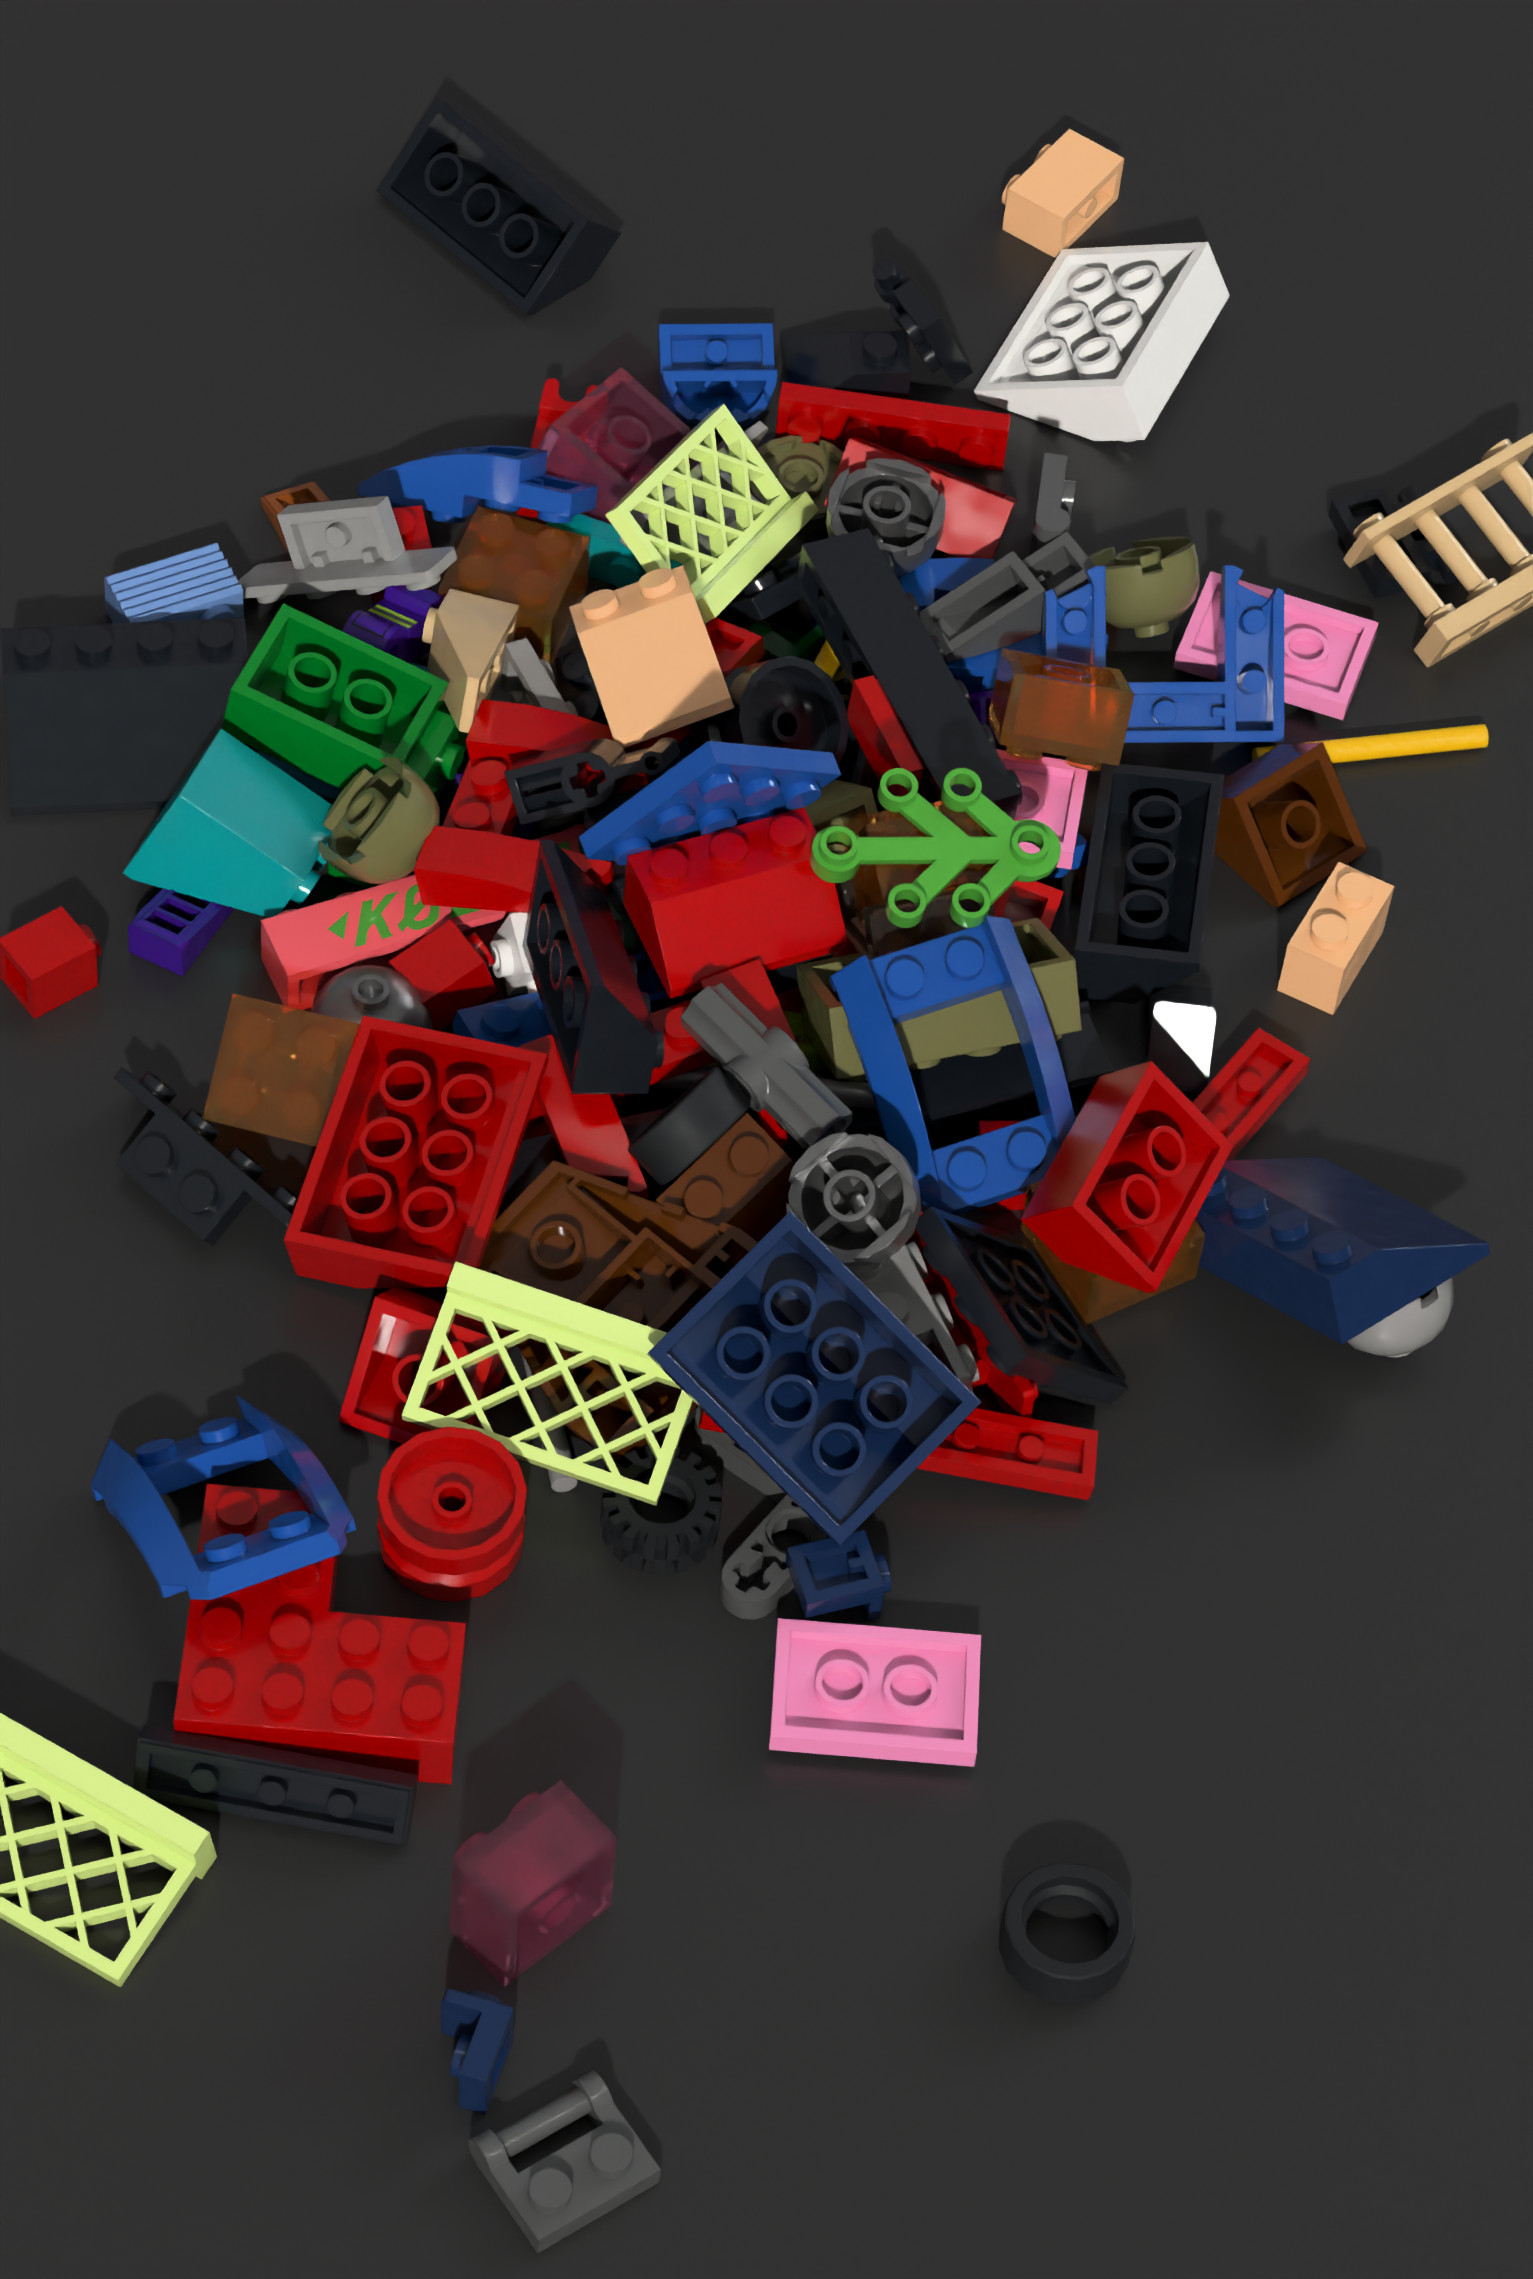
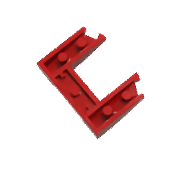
M482 699L466 738L470 760L443 826H434L431 833L426 837L413 868L422 905L528 913L540 842L511 836L518 815L504 772L521 757L592 739L606 738L614 741L610 727L574 714L527 704ZM637 744L623 749L626 753L637 751L638 747ZM589 765L586 766L588 775L598 774L601 780L605 778L603 770L595 771ZM641 772L629 775L621 787L638 788L648 784L647 774ZM561 848L595 884L605 888L612 881L614 876L612 862L587 859L585 854Z
M760 959L700 980L701 991L707 986L713 987L722 983L768 1029L772 1026L782 1029L797 1044ZM693 998L650 1014L654 1029H660L664 1038L663 1063L660 1068H653L650 1085L716 1062L681 1026L680 1016L686 1011ZM552 1034L519 1045L523 1049L548 1054L549 1061L536 1100L564 1164L601 1178L628 1179L627 1187L630 1193L648 1198L647 1184L637 1160L628 1152L630 1142L612 1100L625 1094H572ZM751 1109L756 1122L782 1148L788 1142L787 1133L765 1109L761 1112Z

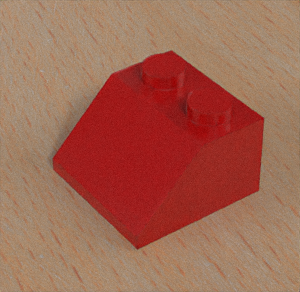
M397 1286L375 1296L338 1422L404 1444L419 1433L431 1430L402 1420V1413L443 1302ZM456 1313L447 1338L458 1359L493 1343L483 1322ZM495 1327L501 1339L512 1333ZM512 1347L506 1349V1351H507V1353H508L509 1356H510ZM442 1350L436 1369L450 1363L444 1350ZM495 1354L463 1369L478 1401L498 1392L500 1389L505 1367L499 1354ZM453 1374L429 1385L421 1408L447 1416L469 1406L470 1403L456 1374ZM490 1408L483 1411L485 1416H487ZM476 1415L462 1421L481 1428Z

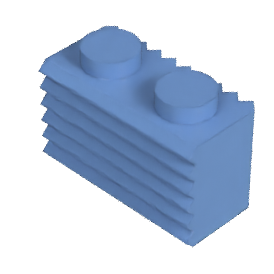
M218 543L209 544L104 577L105 609L113 623L244 618L242 586L238 583L237 577L234 576L232 567H229L227 559H224L223 552L220 551Z

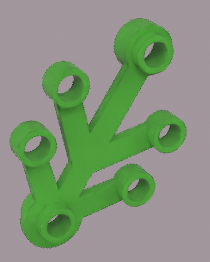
M894 768L888 770L882 776L878 789V800L885 809L891 812H899L927 837H858L854 831L847 827L830 826L824 828L815 836L810 852V865L813 872L822 880L830 883H843L852 879L859 870L860 865L931 864L914 882L895 886L888 896L885 912L889 921L900 928H911L922 920L925 908L970 864H995L977 884H963L953 893L949 907L952 919L962 927L973 928L983 923L990 906L1016 881L1034 882L1051 874L1058 864L1061 846L1055 832L1046 824L1032 819L1014 821L981 793L982 782L979 776L970 769L956 768L950 771L944 779L941 798L949 809L955 812H966L992 837L968 836L917 793L918 781L910 771L903 768ZM899 784L908 790V794L902 797L894 796L888 791L887 787ZM955 784L966 785L972 791V794L969 796H959L952 791L951 786ZM829 843H839L846 846L849 851L841 855L834 854L828 849L827 845ZM1019 843H1032L1040 851L1034 854L1026 853L1019 847ZM907 899L912 901L917 909L913 912H903L896 907L895 902ZM964 899H972L980 905L981 909L976 912H968L960 906L959 902Z

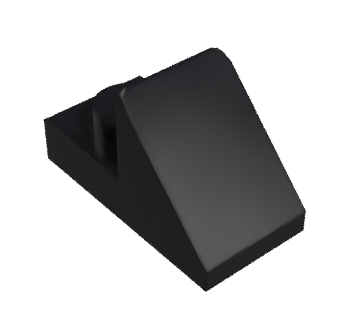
M1173 984L1149 996L1145 1062L1152 1061L1189 1100H1195L1208 1085L1217 1012L1216 1008L1212 1006L1213 988Z

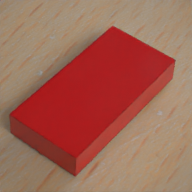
M874 675L854 680L847 717L849 725L877 779L880 782L884 773L890 769H906L916 777L918 793L924 766L878 679H875ZM893 784L887 787L888 791L894 796L902 797L908 794V790L902 785Z

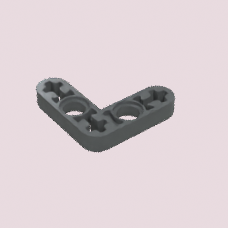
M698 1406L695 1415L693 1437L697 1447L706 1456L778 1503L728 1558L722 1568L719 1597L723 1606L734 1616L741 1619L755 1620L771 1613L794 1588L786 1565L787 1552L779 1549L774 1544L772 1537L785 1529L801 1532L807 1537L809 1543L830 1537L726 1433L700 1429L701 1408ZM763 1561L768 1568L763 1575L762 1590L754 1586L746 1592L739 1590V1580L747 1584L752 1582L761 1572Z

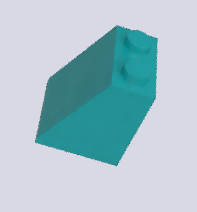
M220 729L166 803L126 866L123 874L141 883L167 890L172 889L177 893L260 916L274 917L283 910L290 900L300 906L321 875L314 871L312 867L321 871L327 863L318 850V843L321 841L328 847L332 832L323 826V823L332 804L232 735Z

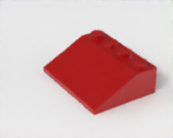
M363 1015L284 1237V1243L296 1275L357 1289L393 1288L395 1286L400 1288L447 1287L455 1262L479 1269L549 1061L548 1054Z

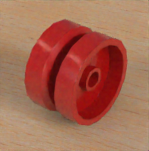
M443 1427L419 1433L395 1449L380 1475L377 1495V1540L385 1566L402 1586L427 1599L459 1602L484 1596L508 1579L522 1557L525 1536L527 1487L519 1462L501 1442L477 1430L456 1427Z

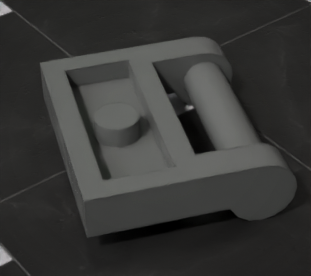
M1044 452L1029 555L1066 531L1068 533L1070 531V517L1076 481L1065 480L1068 459L1066 455Z
M590 2070L572 2081L573 2089L500 2131L494 2133L492 2130L487 2129L468 2141L470 2152L477 2166L537 2253L660 2182V2167L613 2102L611 2093L601 2076L594 2070ZM585 2115L589 2117L596 2127L594 2130L517 2173L509 2161L511 2157Z

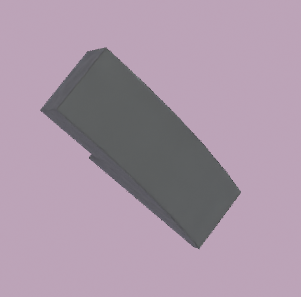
M1066 531L1023 560L1014 551L1010 552L920 611V619L929 635L936 636L939 639L947 662L997 650L1041 633L1044 592L1053 588L1057 599L1081 588L1089 583L1085 571L1094 567L1095 564L1068 531Z

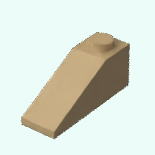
M449 589L439 608L430 607L423 628L422 642L431 644L427 666L430 673L449 682L444 702L458 731L469 733L482 699L489 700L502 676L504 647L506 643L514 641L520 605Z

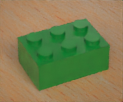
M283 603L230 690L221 729L237 740L343 790L364 768L373 775L386 768L387 766L379 761V759L386 756L398 758L406 764L437 710L441 711L449 682Z

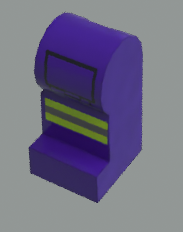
M405 585L388 586L385 588L384 599L367 611H355L346 622L342 632L411 664L430 651L431 644L422 642L426 616L430 607H440L444 596L428 589L409 591Z

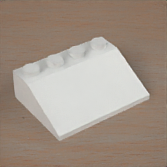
M1209 242L1062 249L976 386L974 393L977 399L1093 441L1133 442L1145 440L1230 296Z

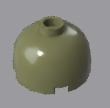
M1187 537L1143 539L1133 542L1134 549L1123 551L1117 555L1115 554L1114 546L1089 555L1088 557L1095 566H1106V622L1118 628H1134L1135 637H1152L1168 632L1170 630L1168 621L1182 616L1196 599L1200 585L1199 563L1194 541L1190 543Z
M388 756L379 759L380 762L387 766L386 768L381 769L375 775L364 768L342 790L327 813L323 826L332 832L328 847L321 841L318 843V850L322 858L343 874L357 881L382 885L406 877L414 871L413 868L426 837L431 833L434 826H439L440 815L439 805L429 785L416 771L400 759Z

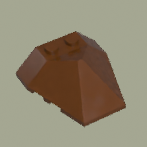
M553 1160L495 1220L479 1269L668 1333L758 1242L740 1228L721 1222L719 1226L686 1214L685 1208L666 1201L661 1206L659 1203L630 1193L628 1187ZM530 1338L517 1344L534 1375L556 1365L546 1343ZM558 1348L564 1361L577 1355ZM591 1360L570 1370L584 1402L619 1386L610 1366L596 1360ZM622 1370L627 1382L640 1377V1375ZM562 1375L540 1384L557 1415L576 1407ZM655 1381L634 1391L633 1394L649 1424L675 1411L682 1389ZM625 1396L590 1412L605 1444L640 1428ZM695 1402L692 1404L690 1413L697 1407ZM582 1416L564 1424L593 1449L597 1448ZM669 1427L654 1433L657 1442L665 1439ZM644 1438L612 1453L613 1461L625 1457V1454L634 1449L636 1452L648 1446V1443Z

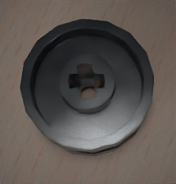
M786 656L723 671L722 674L735 708L692 723L690 727L694 751L707 741L831 752L839 767L847 750L849 721L844 699L832 678L812 661L794 656Z

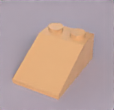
M683 565L671 570L660 568L643 575L638 582L616 590L603 589L587 595L581 603L569 607L613 739L622 748L735 708Z

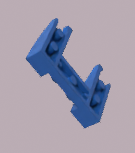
M1234 565L1222 566L1217 682H1106V566H1094L1086 570L1085 574L1089 583L1057 599L1053 588L1045 591L1043 597L1040 664L1043 717L1041 743L1284 742V590L1278 587L1274 588L1269 599L1238 584L1244 570Z

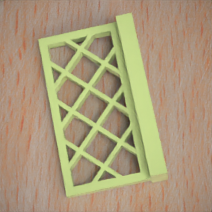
M722 404L712 410L605 516L646 573L660 568L671 570L670 559L683 563L704 623H707L716 618L819 509L806 491L793 499L790 498L725 404ZM715 428L728 445L729 455L717 451ZM689 458L701 462L703 481L691 477ZM719 469L731 473L733 492L721 488ZM749 480L753 481L767 500L766 504L751 499ZM662 484L675 488L677 508L664 504ZM693 495L705 499L707 519L695 515ZM723 506L735 510L737 530L725 526ZM632 509L648 515L650 535L644 533L630 513ZM666 521L679 526L681 546L668 541ZM697 532L709 536L711 556L699 552Z
M455 1262L447 1283L446 1297L404 1407L402 1420L431 1430L443 1427L477 1430L501 1442L516 1459L657 1506L694 1401L682 1390L675 1411L648 1424L633 1394L634 1391L655 1381L681 1389L647 1355L667 1334L666 1332ZM456 1313L483 1322L493 1343L458 1359L447 1338ZM495 1327L513 1332V1334L501 1339ZM530 1338L546 1343L556 1365L521 1381L506 1349ZM558 1348L577 1355L564 1361ZM442 1350H444L450 1363L436 1369ZM495 1354H499L513 1385L478 1401L463 1369ZM591 1360L608 1364L619 1386L584 1402L570 1370ZM622 1370L640 1375V1377L627 1382ZM453 1374H456L470 1403L469 1406L447 1416L421 1408L429 1385ZM562 1375L576 1407L541 1422L527 1391ZM519 1395L534 1427L510 1438L494 1433L483 1411ZM625 1396L640 1428L605 1444L590 1412ZM476 1415L481 1428L462 1421ZM582 1416L597 1448L575 1459L558 1455L547 1432ZM669 1427L663 1445L660 1448L654 1433ZM539 1437L545 1450L526 1444V1442ZM645 1438L656 1459L649 1484L647 1485L621 1476L611 1454ZM602 1458L608 1471L589 1464Z
M0 1713V1806L6 1835L0 1836V1852L10 1850L16 1880L0 1884V1918L121 1988L195 1876L202 1880L217 1858L210 1832ZM4 1776L18 1783V1785L6 1787ZM36 1795L51 1802L55 1823L15 1833L9 1802ZM62 1809L77 1818L64 1821ZM97 1828L110 1836L113 1857L73 1866L67 1835ZM59 1838L65 1869L24 1878L18 1847ZM120 1842L135 1851L122 1854ZM156 1862L174 1873L161 1893L132 1900L125 1869ZM117 1871L123 1903L83 1912L77 1881ZM68 1883L74 1915L46 1922L32 1915L28 1893ZM19 1895L21 1908L5 1898ZM147 1912L139 1926H137L135 1915ZM127 1917L131 1937L114 1962L90 1948L86 1930L87 1926ZM77 1929L80 1942L63 1932Z

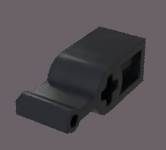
M668 737L659 739L652 747L626 753L615 741L606 738L592 739L521 757L504 773L520 825L598 806L606 802L626 782L629 775L641 772L651 776L657 775L680 755L677 740ZM589 765L595 771L603 770L605 778L601 780L598 774L588 775L586 766Z

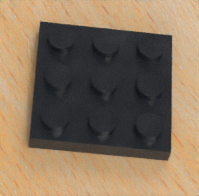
M931 1206L919 1216L915 1229L926 1244L922 1248L925 1259L935 1271L948 1278L957 1292V1295L954 1297L956 1307L969 1322L981 1329L990 1343L986 1347V1352L999 1370L1010 1377L1018 1375L1034 1380L1044 1388L1052 1386L1068 1391L1076 1398L1084 1396L1109 1405L1129 1389L1033 1243Z

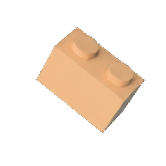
M1068 129L1053 145H1045L1038 153L1034 164L1022 175H1014L1006 185L1002 195V203L1005 205L1002 230L1056 259L1062 249H1068L1118 199L1125 158Z
M1338 862L1287 945L1277 991L1333 1015L1383 933L1395 886Z

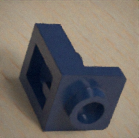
M865 1530L853 1532L840 1546L831 1538L787 1548L786 1565L805 1618L860 1605L866 1621L880 1618L884 1593L891 1591V1576L884 1555L881 1552L873 1554Z
M446 1989L441 2001V2031L446 2035L459 2038L450 2066V2076L459 2079V2107L486 2115L513 2044L514 2008L503 2005L498 1998L482 1991L463 1993L453 1989Z

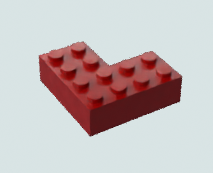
M207 1484L197 1554L204 1552L203 1546L214 1538L228 1534H242L244 1537L269 1529V1521L279 1515L294 1511H306L308 1515L311 1513L297 1491ZM340 1554L213 1600L190 1599L174 1713L175 1731L417 1774V1782L452 1784L464 1671L466 1623L333 1612Z

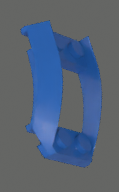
M986 915L983 923L977 927L967 928L868 960L865 954L831 975L829 981L833 991H837L849 1022L847 1027L867 1078L885 1140L907 1159L918 1180L920 1197L924 1199L922 1204L927 1208L931 1206L957 1216L1038 1189L1073 1126L1075 1115L1051 1025L1010 919ZM1001 990L1027 1062L1040 1116L932 1151L912 1077L894 1025Z
M238 1395L236 1396L243 1419L237 1421L235 1417H222L204 1423L198 1428L199 1434L178 1442L165 1438L145 1443L135 1450V1457L110 1438L90 1487L93 1498L96 1501L104 1499L107 1510L127 1531L152 1572L160 1595L163 1598L187 1590L190 1599H216L339 1555L348 1544L346 1533L356 1530L353 1516L327 1471L307 1444L280 1422ZM269 1458L289 1479L311 1513L308 1515L306 1511H294L279 1515L269 1521V1529L244 1537L242 1534H228L214 1538L203 1546L204 1552L192 1555L161 1495Z

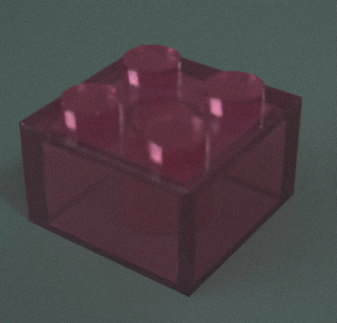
M621 367L553 422L538 449L548 451L546 474L598 485L596 508L581 514L611 524L605 514L692 430ZM689 458V465L694 461V459Z
M562 1780L541 1795L538 1792L527 1795L516 1804L504 1823L487 1835L484 1832L473 1835L455 1853L452 1860L449 1930L505 1987L611 1906L617 1837Z

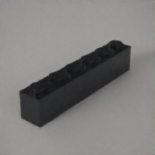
M869 528L803 544L796 587L852 687L854 680L874 675L875 679H878L924 766L918 793L968 836L992 837L966 812H955L943 803L941 790L944 779L950 771L956 768H967L974 771L982 782L981 793L1013 820H1015L1018 805L1022 803L1020 781L1013 770L1006 769L996 752V743L990 728L985 724L981 725L972 710L966 686L961 680H955L945 663V654L939 639L936 636H930L920 619V611L915 597L910 592L905 593L895 575V567L887 550L879 548ZM955 784L951 786L952 791L959 796H969L972 794V791L966 785Z

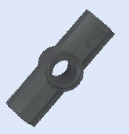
M722 983L717 986H707L691 1000L686 1011L680 1016L681 1026L723 1067L722 1070L726 1076L750 1100V1108L756 1112H761L765 1109L805 1150L831 1134L844 1133L853 1122L852 1111L810 1071V1066L804 1053L792 1038L776 1026L768 1029Z

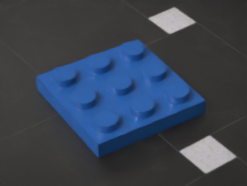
M707 741L580 835L579 839L587 859L616 861L618 865L624 866L626 865L628 855L810 805L820 798L822 794L821 789L838 778L841 773L831 752Z

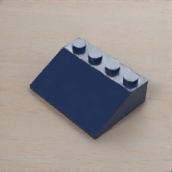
M1323 1157L1226 1161L1177 1254L1342 1345L1490 1254L1488 1242Z
M791 1211L647 1353L838 1546L981 1403Z

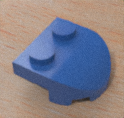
M773 323L659 324L657 342L660 395L665 407L676 419L696 427L712 410L722 404H725L740 427L751 425L764 416L771 404L777 382V370H775Z

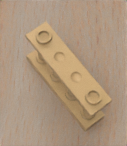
M1533 433L1514 444L1509 439L1500 441L1481 458V463L1387 517H1384L1381 512L1372 515L1353 532L1356 541L1343 558L1348 567L1351 568L1376 554L1427 619L1424 626L1428 631L1414 648V652L1427 668L1533 606V554L1527 551L1482 493L1487 488L1504 480L1533 517V479L1523 467V464L1533 452ZM1461 504L1511 567L1510 577L1501 583H1498L1495 578L1488 580L1439 516ZM1419 529L1470 594L1466 599L1468 602L1457 609L1452 603L1445 605L1396 541Z

